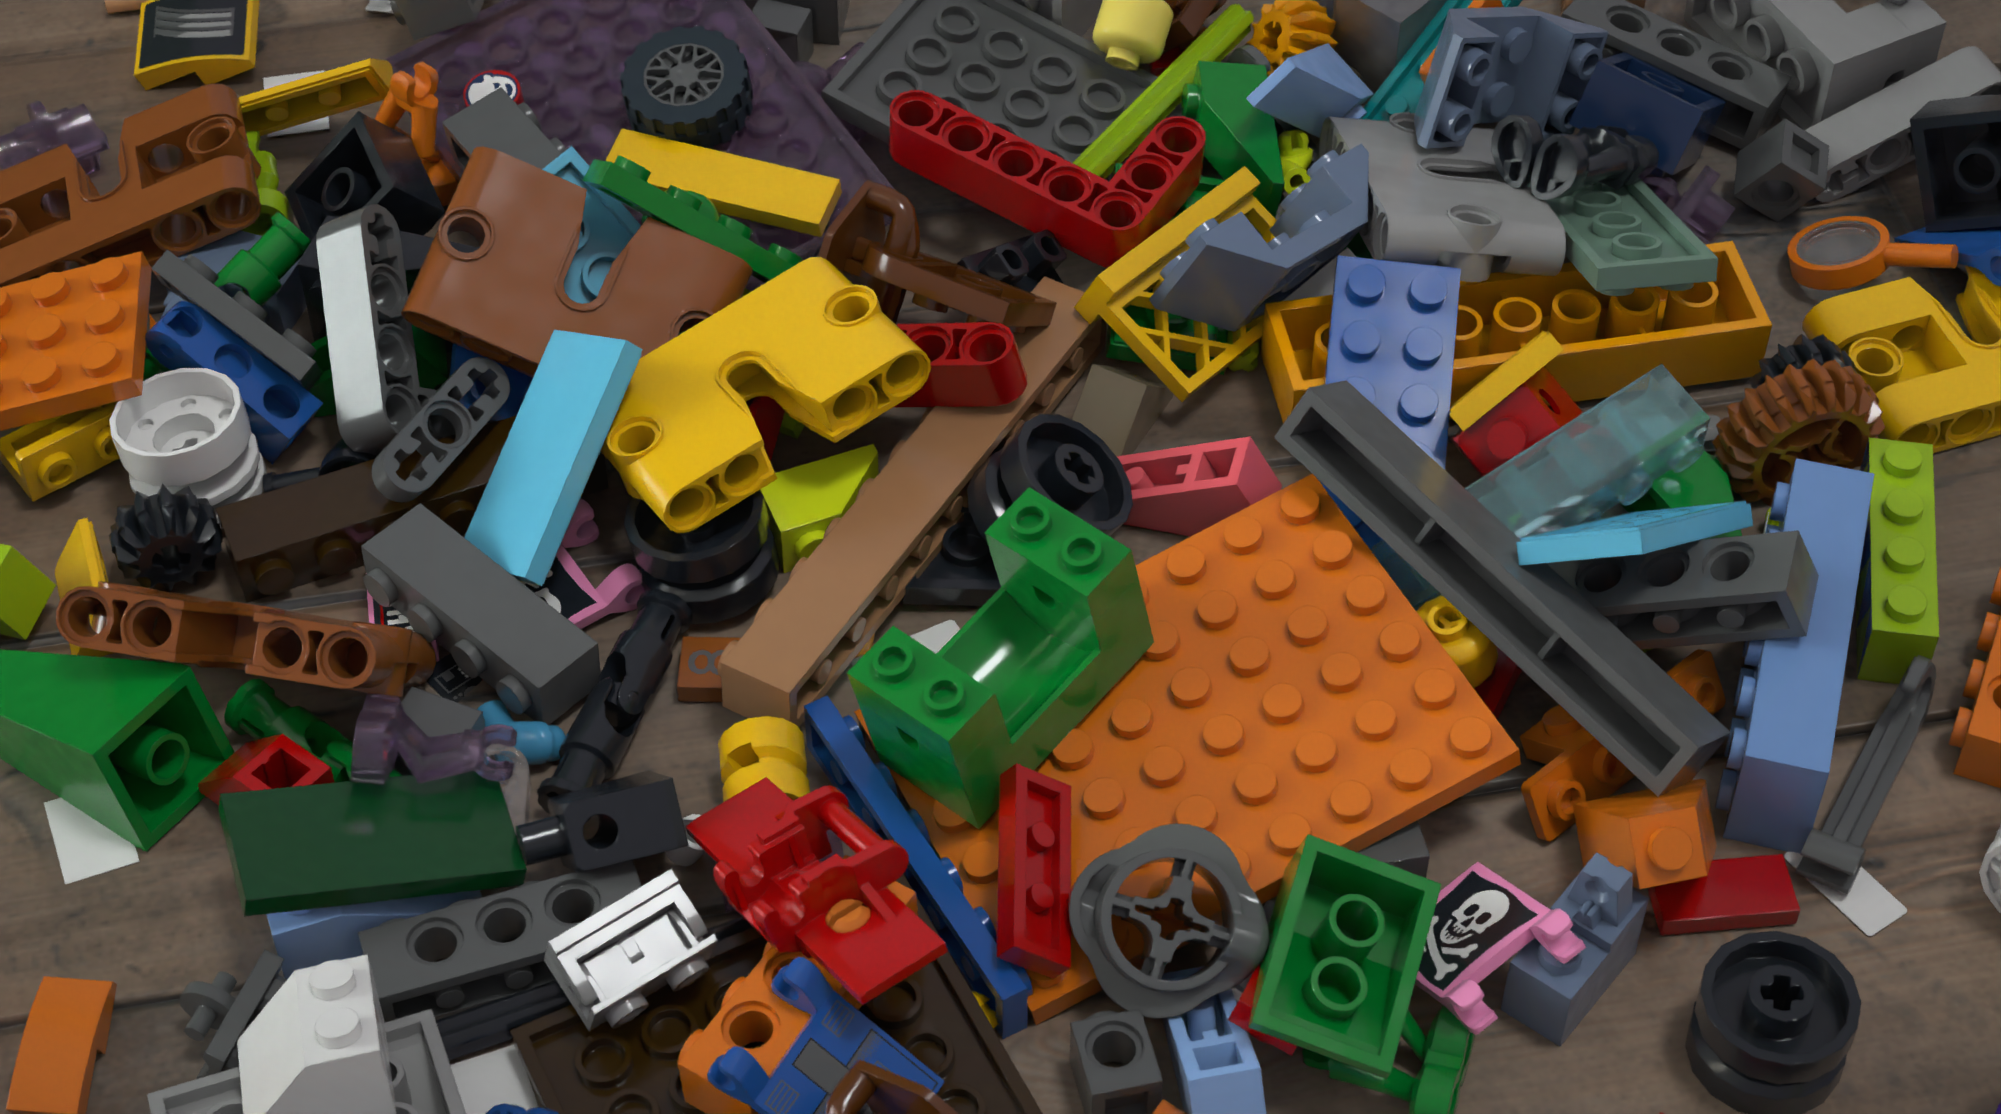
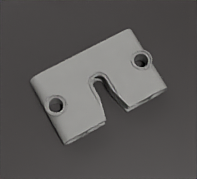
M1395 113L1389 117V121L1329 116L1325 119L1320 133L1319 158L1331 150H1335L1340 156L1361 143L1369 152L1368 222L1362 227L1359 234L1373 259L1461 268L1460 281L1465 282L1487 280L1490 277L1493 263L1501 273L1556 276L1560 272L1566 251L1565 229L1547 201L1535 198L1531 193V187L1513 188L1503 180L1495 166L1491 152L1492 136L1495 129L1472 128L1467 135L1464 146L1425 149L1417 144L1414 123L1415 113Z

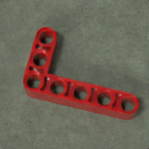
M922 90L902 92L890 104L889 153L895 162L1034 233L1048 229L1062 247L1105 268L1114 264L1165 226L1197 188L1201 180L1206 133L1201 124L1185 116H1171L1160 121L1112 179L1108 181L929 92Z
M994 322L896 324L927 354L930 359L931 370L922 388L893 408L1001 406L1015 401L1024 393L1027 387V374L1014 335L1007 326ZM758 396L746 401L761 434L765 444L763 445L771 462L785 411L774 399L768 396Z

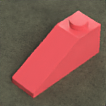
M1251 436L1116 456L1120 460L1131 483L1133 506L1124 525L1191 537L1282 488V484Z

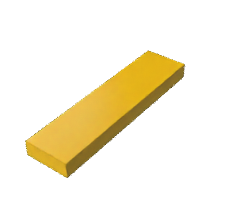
M623 128L605 160L614 163L618 155L625 157L651 172L647 180L651 185L662 191L668 190L669 186L672 185L683 190L702 194L714 203L718 213L822 237L842 193L840 179Z

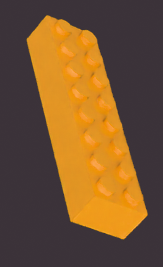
M1733 241L1705 244L1718 257L1717 279L1712 282L1694 283L1691 289L1684 291L1665 290L1655 286L1635 288L1632 294L1625 296L1605 295L1599 291L1597 292L1571 262L1563 263L1560 272L1556 276L1496 272L1491 273L1490 277L1485 281H1460L1450 407L1543 330L1545 332L1549 331L1564 349L1547 363L1545 367L1573 401L1577 402L1753 377L1761 372L1759 360L1765 357L1772 323ZM1333 295L1265 304L1261 357L1283 424L1309 387L1324 385ZM1541 396V398H1542V400L1544 401V403H1545L1547 406L1550 405V404Z

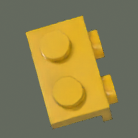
M117 402L31 423L0 438V461L32 502L120 459L111 436L109 421Z

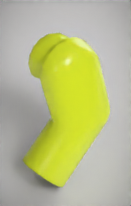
M1302 130L1285 131L1277 138L1285 183L1283 191L1288 194L1311 180L1306 170L1313 160V149L1308 148L1309 138Z

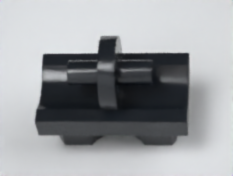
M1046 229L964 257L957 265L1031 293L1043 277L1062 284L1064 283L1055 269L1067 259V256L1053 233Z

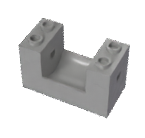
M1687 0L1683 18L1698 34L1792 76L1777 114L1783 120L1786 118L1803 130L1936 62L1947 23L1923 0H1906L1902 5H1894L1887 0H1881L1848 13L1834 0Z

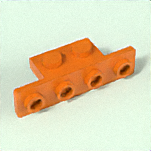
M1696 649L1666 672L1711 715L1715 714L1725 705V695L1710 651ZM1560 705L1549 709L1543 715L1541 721L1519 736L1526 758L1547 764L1523 782L1521 786L1523 798L1536 836L1539 839L1551 842L1576 822L1573 804L1609 797L1635 776Z

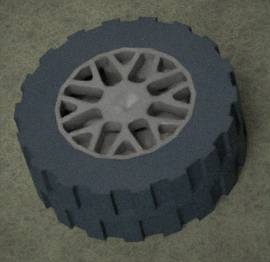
M694 26V28L672 27L670 31L657 32L646 42H640L635 47V52L631 56L628 55L624 62L625 69L620 74L621 92L633 131L713 149V146L720 143L725 144L731 140V136L735 132H740L746 125L745 119L751 115L753 109L751 99L754 98L745 55L740 53L739 45L733 39H727L724 33L720 31L706 30L703 26Z

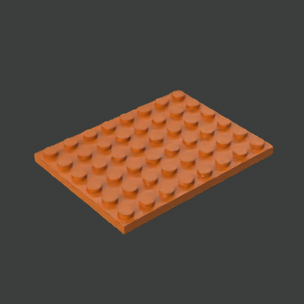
M1310 474L1135 565L1154 643L1034 771L1071 786V888L1081 872L1102 854L1132 842L1138 836L1153 828L1168 824H1189L1213 833L1227 844L1237 858L1246 881L1257 895L1261 904L1278 895L1285 868L1307 834L1359 852L1521 765L1519 748L1319 480L1313 474ZM858 709L854 713L859 726L878 756L861 709ZM887 767L908 809H915L923 819L929 833L931 848L939 859L947 857L951 860L961 878L964 890L963 895L973 909L980 906L987 912L997 933L999 808L978 829ZM1154 862L1138 867L1124 880L1117 893L1129 897L1138 896L1154 899L1159 895L1165 879L1169 878L1173 863ZM1194 871L1191 880L1194 882L1191 898L1194 908L1203 917L1215 921L1216 925L1222 926V912L1216 894L1207 881ZM1171 902L1166 908L1158 911L1142 912L1136 910L1137 912L1150 915L1151 920L1161 924L1160 937L1164 939L1169 933L1177 930L1194 929L1199 931L1184 925V921L1174 917L1175 905ZM1111 914L1113 935L1118 948L1124 957L1135 968L1140 970L1144 959L1141 958L1144 948L1142 933L1133 924ZM1072 929L1070 969L1052 979L1025 968L1033 989L1032 995L1027 997V1011L1036 1025L1103 990L1087 955L1077 943ZM1182 942L1177 946L1176 950L1190 942Z

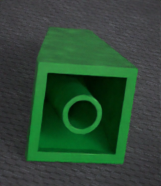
M0 649V759L143 851L147 852L205 797L200 792L198 783L235 753L190 666L173 662Z

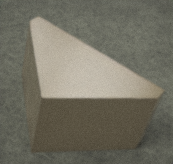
M1092 364L1072 420L1083 424L1100 437L1116 456L1129 455L1135 451L1173 398V393L1167 386L1124 369Z

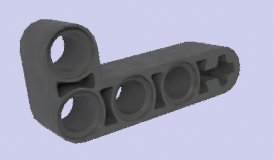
M370 204L320 226L316 234V247L339 431L345 443L353 451L378 456L437 390L419 387L412 324L401 315V311L408 298V290L398 224L386 208L378 204ZM430 415L428 417V430L436 440L456 434L452 423L445 417L440 415Z

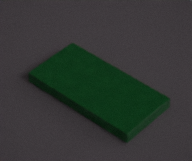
M495 767L220 794L218 811L244 917L520 886L525 881L527 868Z

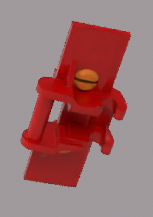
M765 777L685 826L688 835L717 862L713 869L714 879L719 889L728 899V902L779 953L801 952L808 959L814 957L862 1005L948 952L946 943L887 888L888 885L899 879L907 869L909 863L907 851L894 840L882 839L848 808V799L834 786H823L793 801ZM831 830L856 854L843 859L836 853L820 862V859L833 852L826 831Z

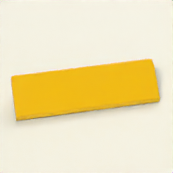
M369 58L241 96L239 100L246 131H259L260 136L382 101L385 99L390 88L393 67L389 61Z

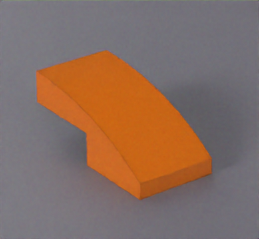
M43 977L21 1039L6 1105L7 1111L13 1114H86L96 1053H106L117 988L115 982Z

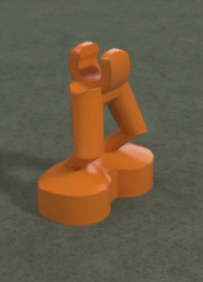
M421 61L414 65V78L404 71L393 74L389 91L375 120L410 137L442 206L449 205L463 171L452 158L435 150L439 100L434 94L438 87L439 77L438 72L434 68ZM405 111L411 113V134L396 126Z

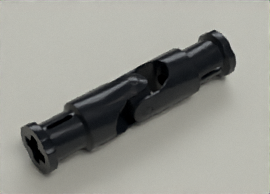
M659 589L646 590L637 601L638 615L630 630H625L619 635L605 662L598 683L589 693L560 746L559 755L561 761L552 778L542 781L537 790L538 803L548 814L550 812L547 799L601 784L603 781L613 777L644 715V706L650 694H653L659 688L673 658L671 648L677 636L688 631L692 623L691 608L677 595Z

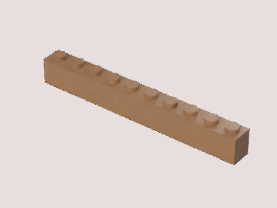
M1043 277L1031 292L1057 304L1050 326H1027L1025 333L1012 332L1027 374V387L1024 393L1015 401L1001 406L927 407L918 428L907 441L900 440L895 445L887 465L876 478H869L863 483L855 503L842 518L836 517L831 521L825 531L822 542L808 558L802 557L795 564L789 581L774 599L768 598L762 603L757 611L754 623L739 641L733 640L726 646L720 657L717 669L718 675L721 677L724 708L747 718L763 716L784 718L796 724L799 728L805 720L804 705L824 697L905 596V587L915 574L916 578H919L942 550L943 536L947 529L964 521V513H961L962 507L968 508L967 488L974 472L989 458L995 448L1003 449L1006 441L1026 421L1039 414H1051L1104 348L1106 321L1100 317L1090 325L1074 308L1085 292L1047 277Z

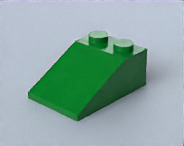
M1307 834L1285 868L1268 925L1269 945L1261 961L1248 1027L1387 1079L1391 1074L1442 884Z

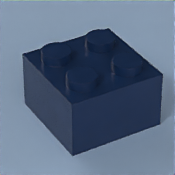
M1623 52L1598 61L1569 124L1578 129L1582 127L1596 128L1597 125L1617 126L1624 128L1629 135L1643 136L1651 140L1659 151V161L1657 167L1650 175L1662 178L1665 172L1674 175L1696 164L1726 101Z

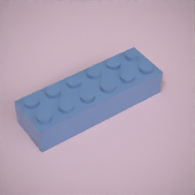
M1796 458L1790 483L1777 481L1769 519L1780 522L1778 526L1767 524L1765 533L1799 530L1819 577L1807 636L1744 641L1742 657H1745L1744 664L1753 667L1752 669L1743 667L1740 669L1733 706H1736L1735 715L1744 717V719L1732 717L1729 728L1731 734L1727 737L1724 756L1727 757L1726 767L1735 769V771L1723 769L1715 808L1727 811L1723 838L1801 854L1807 837L1813 829L1830 772L1874 473Z

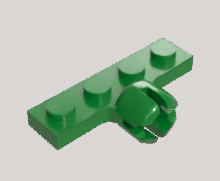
M618 155L614 163L594 159L583 179L587 184L643 215L641 219L642 224L648 217L653 218L740 257L751 266V276L763 283L770 281L803 261L797 254L777 244L771 243L768 250L750 241L753 230L733 218L723 214L719 215L714 203L706 196L672 185L666 191L647 182L651 172L625 157Z

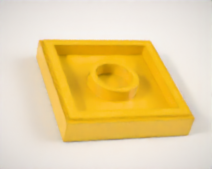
M1543 330L1453 403L1450 407L1449 415L1464 432L1564 350L1563 347L1549 331L1545 332Z

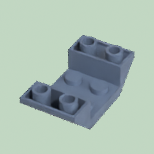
M1523 6L1449 9L1414 115L1417 144L1425 149L1464 146L1467 135L1474 124L1500 122L1503 118L1515 114L1533 117L1540 124L1544 140L1554 134H1573L1576 127L1569 124L1570 119L1598 61L1603 58L1602 51L1609 32L1600 27Z
M1361 143L1340 156L1335 150H1331L1313 163L1307 170L1311 180L1297 187L1281 202L1280 206L1283 208L1284 213L1269 230L1275 238L1268 243L1242 212L1237 213L1220 224L1214 218L1202 223L1185 240L1190 248L1172 259L1161 270L1160 275L1164 281L1150 297L1149 301L1157 310L1233 332L1264 315L1266 303L1281 302L1339 255L1368 222L1369 152Z

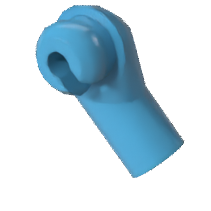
M499 700L488 701L477 709L483 711L488 742L496 756L503 763L509 765H540L546 761L554 762L560 759V746L566 737L560 727L547 725L541 721L515 722L505 705Z

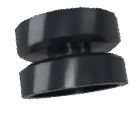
M1039 414L1026 421L1006 441L1003 449L991 455L974 472L967 488L969 512L979 534L986 542L987 539L984 532L1029 487L1108 536H1111L1127 521L1133 506L1131 483L1120 460L1100 437L1083 424L1059 414Z
M761 490L699 528L686 533L671 531L644 500L633 497L628 503L624 526L637 561V569L642 574L644 590L659 589L680 597L691 608V624L717 623L743 614L763 600L777 581L780 558L774 536L769 527L770 519Z
M1780 931L1746 933L1721 945L1705 965L1697 1000L1695 1001L1689 1022L1685 1048L1692 1072L1710 1095L1741 1113L1804 1114L1823 1104L1840 1081L1846 1063L1847 1052L1852 1046L1858 1029L1862 1002L1853 976L1832 952L1802 936Z

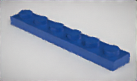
M828 695L804 705L808 749L832 785L846 796L848 808L882 839L894 840L907 851L909 863L903 873L913 891L916 892L918 900L940 938L946 943L947 950L971 991L984 994L990 999L986 1003L996 1012L998 1025L995 1028L1002 1039L1027 1028V997L1032 995L1033 989L1025 968L997 958V933L989 915L980 906L973 909L963 895V884L954 864L949 858L939 859L930 846L928 830L919 813L913 808L908 811L905 810L897 798V788L889 769L881 761L874 764L865 751V741L856 721L850 715L842 717Z

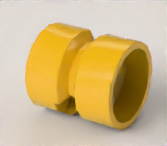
M771 716L752 717L733 724L723 732L718 741L721 780L724 784L722 787L723 802L765 777L793 801L810 793L809 779L806 776L807 761L804 734L796 724L784 718Z

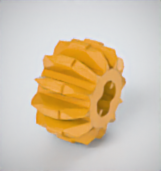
M1275 0L1273 4H1263L1261 19L1251 23L1254 29L1253 37L1245 45H1253L1269 60L1271 70L1267 72V77H1269L1289 57L1327 43L1334 48L1338 42L1331 37V34L1335 29L1336 21L1327 16V8L1319 5L1317 1Z

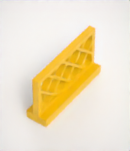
M1245 166L1097 275L1074 306L1077 312L1090 325L1102 317L1181 402L1185 401L1244 354L1252 345L1262 339L1264 315L1237 331H1232L1233 344L1209 340L1208 325L1193 320L1194 337L1169 332L1168 312L1155 309L1149 301L1150 297L1164 281L1160 275L1161 270L1172 259L1190 248L1185 242L1186 238L1205 221L1214 218L1220 224L1237 213L1242 212L1250 223L1263 235V239L1267 243L1275 238L1269 230L1277 220L1252 195L1261 182ZM1130 305L1154 309L1155 329L1140 327L1124 309ZM1252 327V329L1246 333V328ZM1170 349L1195 353L1197 372L1189 379L1172 362Z

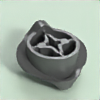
M1168 824L1153 828L1141 834L1132 842L1102 854L1081 872L1073 884L1068 898V913L1072 932L1077 943L1087 955L1100 986L1109 998L1123 1009L1129 1011L1140 1008L1143 1017L1167 1018L1181 1015L1197 1007L1204 1000L1234 988L1247 979L1258 967L1269 945V930L1264 909L1257 895L1246 881L1234 853L1225 842L1213 833L1189 824ZM1154 862L1173 863L1169 878L1165 879L1159 895L1154 899L1138 896L1129 897L1117 893L1124 880L1138 867ZM1194 871L1207 881L1216 894L1221 907L1223 926L1216 925L1215 921L1203 917L1194 908L1191 899L1194 882L1191 880ZM1171 902L1175 905L1174 917L1184 921V925L1199 931L1194 929L1177 930L1169 933L1164 939L1160 937L1161 924L1151 920L1150 915L1137 912L1136 910L1142 912L1158 911L1166 908ZM1111 914L1133 924L1142 933L1144 948L1141 958L1144 959L1141 971L1135 968L1118 948L1113 935ZM1182 942L1204 943L1217 948L1209 962L1195 974L1182 980H1161L1166 963L1171 962L1174 951Z

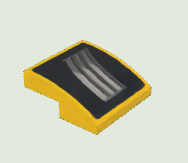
M149 0L141 3L134 68L135 78L147 91L192 72H195L202 82L208 85L255 68L259 0Z

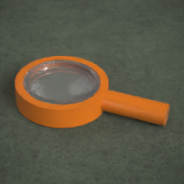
M1861 216L1834 217L1809 225L1791 239L1787 248L1793 278L1799 284L1817 290H1841L1856 287L1877 278L1889 266L1956 268L1959 258L1958 246L1956 244L1891 243L1889 231L1881 222Z

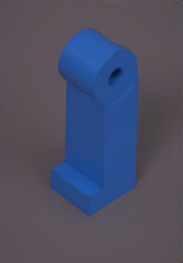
M187 301L177 302L145 335L146 345L151 354L168 369L207 368L227 375L238 386L249 417L251 432L258 440L259 452L272 464L306 429L323 404L322 401L193 303Z

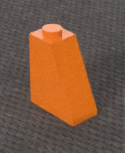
M1705 779L1692 780L1659 797L1650 789L1573 804L1583 868L1597 852L1607 857L1613 865L1622 866L1633 874V887L1637 889L1708 875L1717 844Z

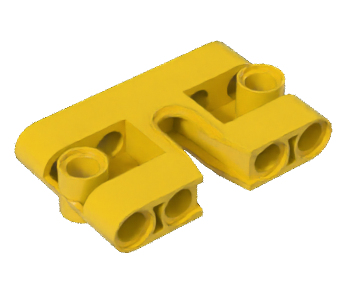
M811 257L801 261L640 358L600 452L619 471L629 495L644 500L671 531L677 533L690 532L777 479L763 445L765 444L746 401L758 396H768L774 399L791 418L836 443L920 390L927 381L931 370L930 359L918 345L881 311L878 298L872 289L867 286L852 284L828 260L822 257Z
M1965 265L1968 281L1964 293L1957 294L1955 299L1972 340L1967 337L1941 303L1911 277L1828 298L1815 305L1806 314L1802 322V330L1809 340L1824 334L1829 341L1838 345L1841 351H1846L1855 364L1854 369L1857 374L1862 375L1867 385L1871 386L1878 397V405L1883 412L1881 419L1885 425L1884 430L1878 435L1879 439L1933 444V453L2001 435V287L1993 284L1978 268Z

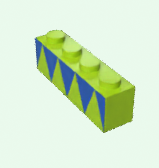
M1869 437L1859 470L1874 473L1856 592L1857 679L1899 684L1914 657L1921 655L1932 660L1939 640L1933 444Z

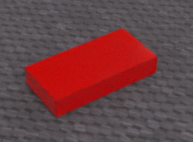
M1783 854L1712 860L1707 876L1648 888L1660 935L1796 924L1800 913L1799 904Z

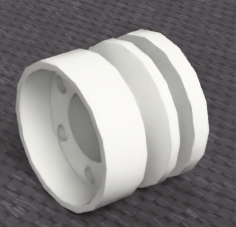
M180 368L152 376L143 381L141 396L117 402L109 420L111 436L122 465L129 472L130 485L135 494L136 491H139L147 496L155 495L158 493L162 483L171 494H175L189 486L197 499H208L209 504L215 510L217 523H219L215 508L264 493L263 475L267 473L262 454L259 452L256 437L251 432L249 417L239 388L227 375L207 368Z

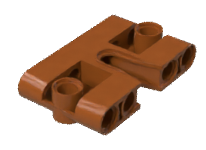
M212 83L198 87L125 118L118 156L121 181L112 191L102 196L85 173L67 143L0 171V287L39 278L51 272H62L97 263L105 258H117L140 251L143 252L152 268L166 250H169L178 257L253 224L261 212V202L256 182L261 172V166L249 147L238 94L226 85Z
M481 146L474 148L445 215L440 221L437 233L401 311V315L406 321L423 331L533 378L554 330L627 340L643 349L640 357L642 358L677 337L682 331H687L740 299L751 277L752 268L743 259L730 252L648 217L612 263L596 299L590 303L583 304L574 302L565 293L564 280L578 249L587 189L506 153ZM456 231L469 232L475 236L480 248L474 252H460L449 243L448 235Z
M98 581V587L84 586L68 591L59 601L56 610V625L60 634L69 643L79 647L170 662L193 663L198 667L245 670V674H252L253 676H264L366 693L403 696L404 688L417 687L425 683L432 675L436 665L435 650L431 642H428L421 634L411 629L285 611L284 609L163 592L140 586ZM89 615H93L92 626L90 624ZM157 617V621H158V622H157V625H156L155 630L153 631L154 621H155V618Z

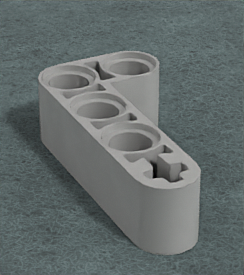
M1967 46L1805 129L1806 132L1829 145L1826 190L1815 197L1816 200L1831 202L1840 199L1913 161L1915 153L1910 118L1928 101L1980 95H2001V71L1980 48Z

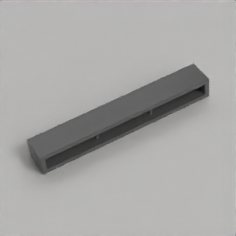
M1347 380L1309 387L1274 438L1653 793L1659 797L1692 781L1731 732L1547 563L1519 565L1516 542L1521 541V539Z

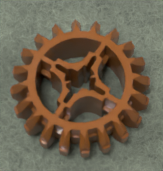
M1812 359L1801 369H1796L1789 364L1783 374L1773 378L1766 375L1765 382L1755 389L1745 388V398L1741 402L1728 405L1729 417L1721 419L1716 424L1719 434L1712 441V444L1716 451L1715 457L1728 475L1729 482L1734 491L1741 495L1746 503L1756 502L1761 499L1768 506H1772L1777 481L1790 483L1796 458L1849 469L1860 467L1869 437L1878 438L1885 425L1881 419L1883 412L1878 405L1879 399L1871 386L1867 385L1862 375L1857 374L1852 366L1841 367L1835 359L1827 361L1823 365Z

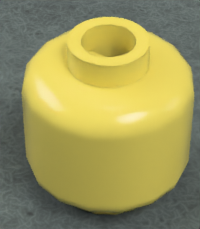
M1103 0L1092 39L1096 46L1106 53L1105 61L1124 70H1137L1139 64L1152 63L1160 59L1173 19V11L1164 0Z

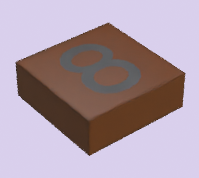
M683 636L677 681L678 701L722 702V683L717 671L718 663L726 646L733 640L739 641L740 638Z

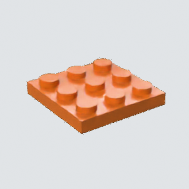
M142 251L117 258H105L97 263L62 272H51L39 278L0 287V431L142 395L146 351L145 335L148 324L152 271Z

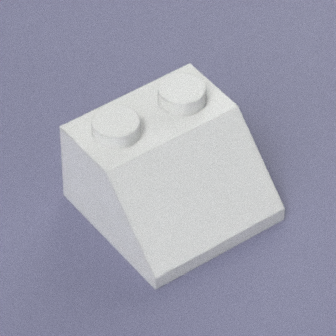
M368 954L344 960H330L316 966L295 970L237 1040L243 1114H397L384 1017Z

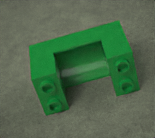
M1030 487L984 532L1001 588L938 653H934L909 635L892 626L847 672L880 761L978 829L999 808L1000 774L1016 763L1035 770L1154 643L1132 550Z

